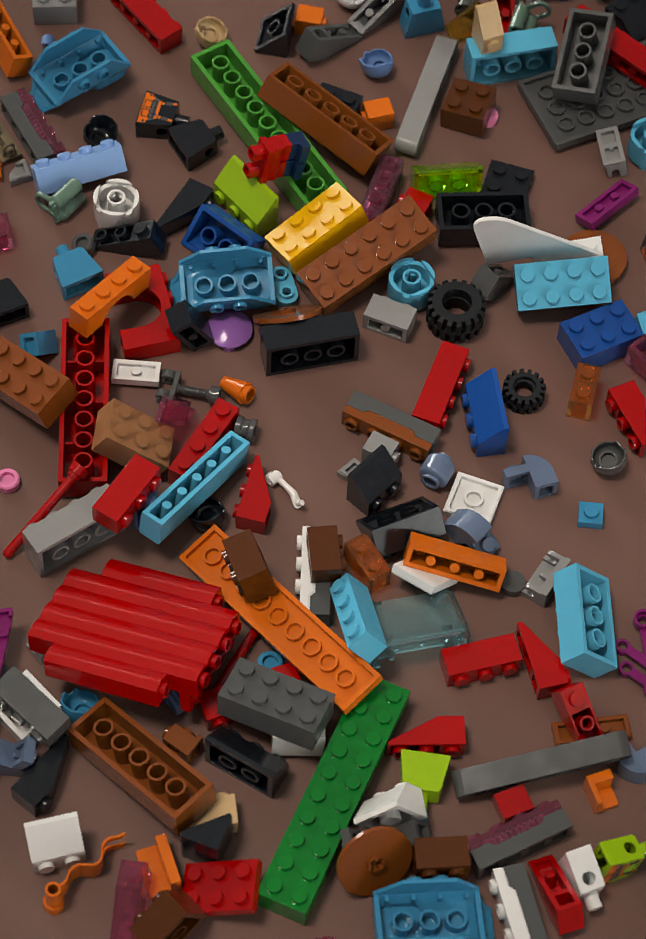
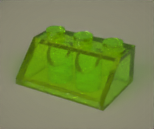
M479 162L411 166L410 187L433 195L434 200H436V193L480 192L483 165Z

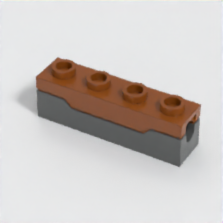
M357 390L354 391L347 406L342 411L341 424L345 425L346 428L358 431L368 438L373 430L399 442L398 451L409 455L416 461L424 462L427 456L434 452L440 442V428Z

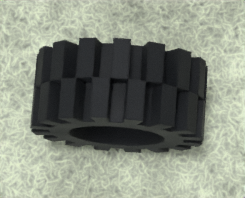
M524 368L519 370V373L514 370L512 375L508 374L503 382L502 396L503 402H506L508 409L512 406V412L516 413V410H520L519 414L524 415V411L527 410V414H531L532 409L536 412L539 406H542L546 392V383H544L542 377L539 378V373L535 372L532 375V370L530 369L525 373ZM527 387L532 390L533 394L521 396L515 392V389Z

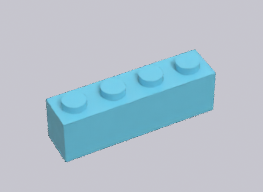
M346 572L333 583L329 590L348 649L368 663H371L388 646L368 587Z

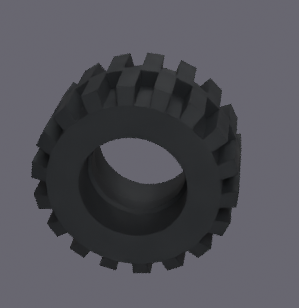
M452 279V282L445 280L442 282V285L437 284L434 290H431L427 302L426 322H428L429 330L433 329V335H439L443 341L448 339L450 343H454L455 340H459V343H462L466 338L471 340L474 335L480 333V328L482 329L484 323L486 299L485 296H482L480 289H475L476 285L473 283L469 285L466 280L458 282L457 279ZM458 308L465 311V313L453 314L446 309Z

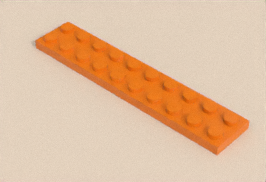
M214 524L178 557L180 561L203 583L221 587L224 602L232 610L238 611L239 616L314 686L334 693V705L345 715L349 713L383 680L382 676L363 658L348 649L347 644L273 576V581L278 590L277 593L252 604L249 603L246 596L241 597L237 586H235L230 576L229 566L226 564L221 551L225 550L222 540L229 538V536Z

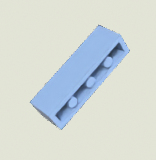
M106 139L101 141L100 145L94 147L87 145L80 147L77 152L59 153L56 158L50 160L48 158L36 160V164L30 165L36 191L47 195L57 192L71 178H75L81 184L127 171L121 144L116 140Z

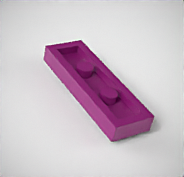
M620 179L575 215L576 222L593 231L639 195L638 187Z

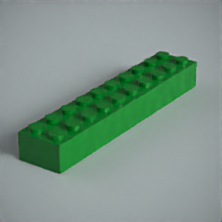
M382 680L346 715L342 714L260 884L257 906L304 926L306 925L342 848L340 831L347 827L351 828L354 822L353 819L358 813L386 754L387 743L393 739L408 707L409 690Z

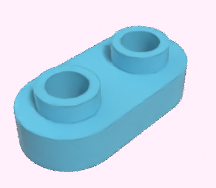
M283 266L274 267L276 304L279 307L296 305L298 302V291L291 271Z

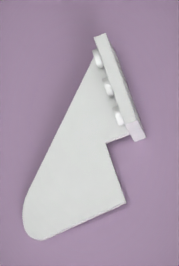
M497 216L482 217L473 224L486 264L533 257L534 262L604 256L601 236L569 241L514 220Z

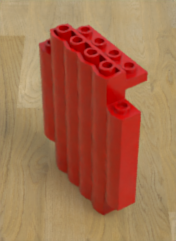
M111 559L106 563L101 575L77 568L71 569L66 575L63 584L55 591L52 600L44 607L40 617L32 624L27 636L30 651L45 654L43 663L46 676L159 707L162 700L168 697L170 690L179 692L181 710L191 712L194 705L200 702L204 689L211 684L214 672L222 666L225 654L232 649L234 637L241 631L242 621L239 619L238 611L223 608L224 596H222L221 587Z

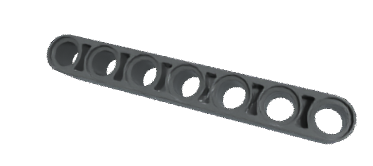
M625 730L459 769L450 774L456 798L462 799L517 786L522 783L525 784L632 757L627 733Z

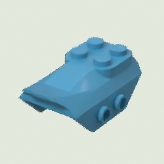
M81 27L44 48L29 71L32 78L29 98L40 112L43 113L66 103L90 89L100 90L125 76L127 68L132 64L104 31Z
M233 244L228 248L212 246L205 248V250H199L178 261L179 270L174 278L169 281L173 296L171 307L177 302L186 300L199 312L210 311L212 313H220L225 309L242 311L276 305L271 252L249 246Z
M439 875L433 879H422L421 877L414 876L373 891L372 921L374 939H495L492 910L480 898L479 886L459 878Z

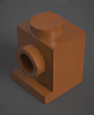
M176 723L173 726L169 725L162 734L163 744L188 764L204 748L202 735L198 734L195 737V734L189 728H182Z

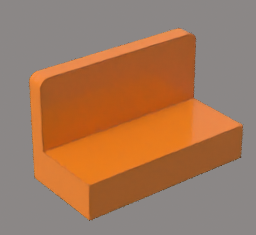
M164 833L155 836V845L136 851V857L151 900L162 890L182 891L181 878L166 835Z

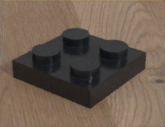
M491 160L481 192L528 191L529 193L535 170Z

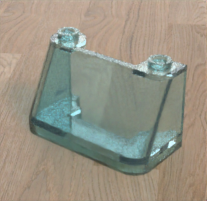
M443 589L432 595L426 593L379 602L372 601L388 646L371 663H368L374 669L381 668V661L387 657L389 661L394 660L395 654L440 646L447 648L469 643L470 641L469 628L454 592L448 589Z

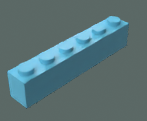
M230 430L142 512L139 532L159 545L246 463L250 442Z

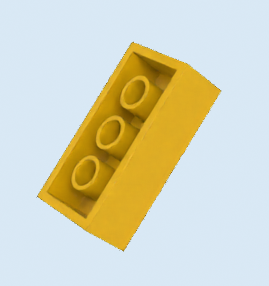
M336 182L264 238L272 253L297 276L299 270L369 223V219L362 205Z

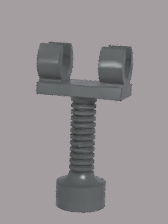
M164 369L161 375L163 377L161 382L172 385L171 391L159 388L155 395L157 397L156 402L163 405L169 404L174 406L177 394L179 393L206 398L208 404L214 405L216 400L221 398L222 387L211 386L210 389L204 390L192 386L181 385V371L175 372L172 369Z

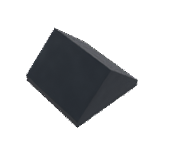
M294 3L262 18L254 52L287 58L295 25L296 5Z
M231 813L181 831L182 856L197 863L222 861L232 840Z

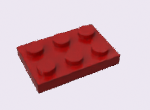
M257 858L187 863L185 865L182 892H186L207 916L256 914L262 862Z

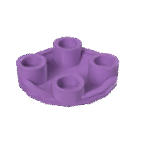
M224 310L223 312L215 313L208 320L214 338L212 343L222 347L225 352H232L235 348L246 344L253 335L252 322L240 311Z

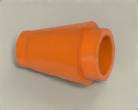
M224 376L219 384V387H222L224 392L240 404H249L256 394V388L253 387L251 382Z

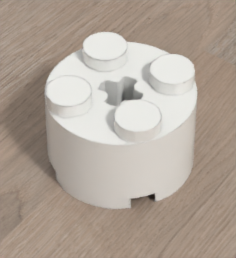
M110 179L106 181V184L101 187L99 185L95 189L93 194L94 216L100 229L138 222L140 217L139 192L132 187L129 181Z

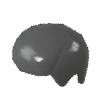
M619 441L600 442L591 451V464L600 474L608 476L618 474L626 466L627 450Z

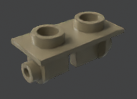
M0 123V161L4 163L21 156L22 153L3 124Z

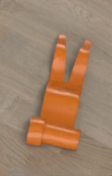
M126 832L110 836L103 841L101 857L98 862L93 864L77 863L69 869L66 879L61 884L49 882L45 886V896L43 898L45 912L50 915H57L63 911L65 906L64 896L74 879L100 875L103 871V861L106 853L113 849L124 847L126 842L106 845L112 841L124 838Z

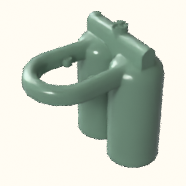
M522 0L519 1L518 5L514 8L508 31L535 29L537 20L551 15L552 9L550 5L544 1H536L525 5ZM542 6L547 12L534 16L529 9Z
M71 178L51 197L43 192H37L35 194V201L43 210L50 213L55 223H59L73 214L86 201V197L81 192L83 189L81 183L77 179ZM40 198L48 201L49 206L45 205Z

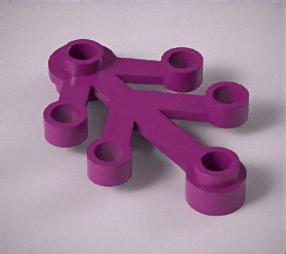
M640 609L634 614L633 626L640 633L644 654L632 647L629 641L623 638L618 639L615 645L617 655H627L646 669V625L638 622H646V609ZM618 645H624L626 649L621 650ZM623 661L618 669L619 675L622 678H631L643 686V692L646 696V676L636 670L631 662ZM627 667L630 669V672H625L622 668Z

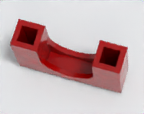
M160 264L149 265L151 271L149 287L135 299L126 295L114 304L119 305L143 301L152 304L160 312L159 316L150 324L120 330V344L125 360H142L181 352L182 341L172 334L165 310L173 304V296L171 290L167 291L166 289L168 279L166 272H161Z

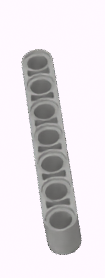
M437 34L397 134L394 151L412 156L417 155L456 55L459 40Z

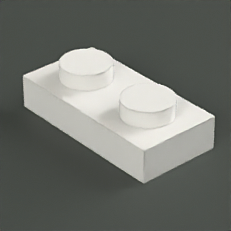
M114 359L111 384L159 387L161 362Z

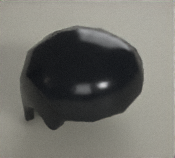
M105 114L92 116L83 130L84 142L92 147L100 145V142L106 139H113L114 141L118 135L117 123L113 118Z
M209 497L188 518L197 530L206 532L214 524L218 527L222 525L226 514L225 506L218 499Z

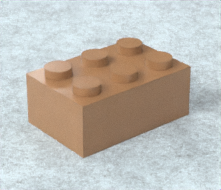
M113 398L98 411L91 450L124 467L136 453L160 467V472L163 473L169 467L175 429Z

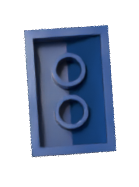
M201 204L181 241V244L194 253L199 250H205L207 247L228 248L233 244L262 250L266 243L264 238L216 204Z
M491 368L465 385L464 394H461L462 408L467 410V414H465L466 428L471 429L469 443L471 448H475L476 457L505 454L509 425L496 368Z

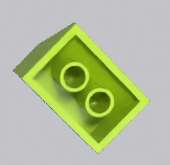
M233 155L214 181V199L218 204H222L231 216L259 236H262L278 225L279 197L265 183L260 184L256 177L247 178L242 170L244 163L236 155Z

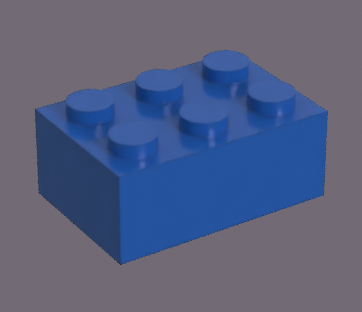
M622 299L561 322L557 334L558 342L579 374L639 351L644 338L643 331Z

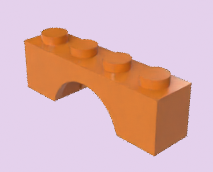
M130 257L70 306L69 326L85 338L89 337L103 325L109 310L119 299L126 295L135 299L149 287L151 268L136 257Z

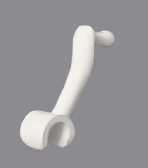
M274 470L265 475L266 483L270 487L278 483L285 489L296 509L301 508L305 504L304 500H300L297 491L283 479L281 472Z

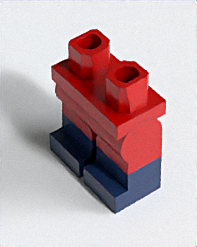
M301 131L275 135L268 139L266 136L259 137L258 144L249 146L247 151L248 157L252 162L244 163L242 170L247 178L256 177L260 184L286 176H291L292 180L301 179L311 146Z

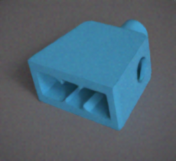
M405 0L399 19V25L405 39L444 31L443 14L438 0Z
M62 244L56 248L57 256L52 259L53 271L64 301L91 290L104 279L102 268L83 247L70 250L67 244Z

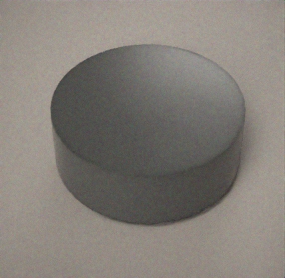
M81 233L73 239L71 247L72 250L83 247L91 255L96 248V242L91 235Z
M507 571L501 586L502 592L508 596L520 595L526 583L524 576L518 571Z

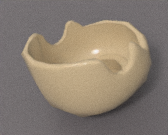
M206 16L197 22L195 37L198 43L205 48L226 40L228 29L218 18Z

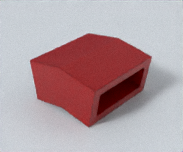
M523 783L491 796L503 826L530 816L534 812L535 807Z

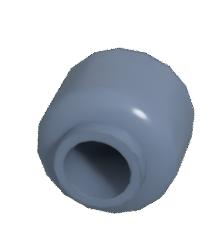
M442 452L429 454L419 469L422 483L431 489L445 487L455 472V466L450 456Z

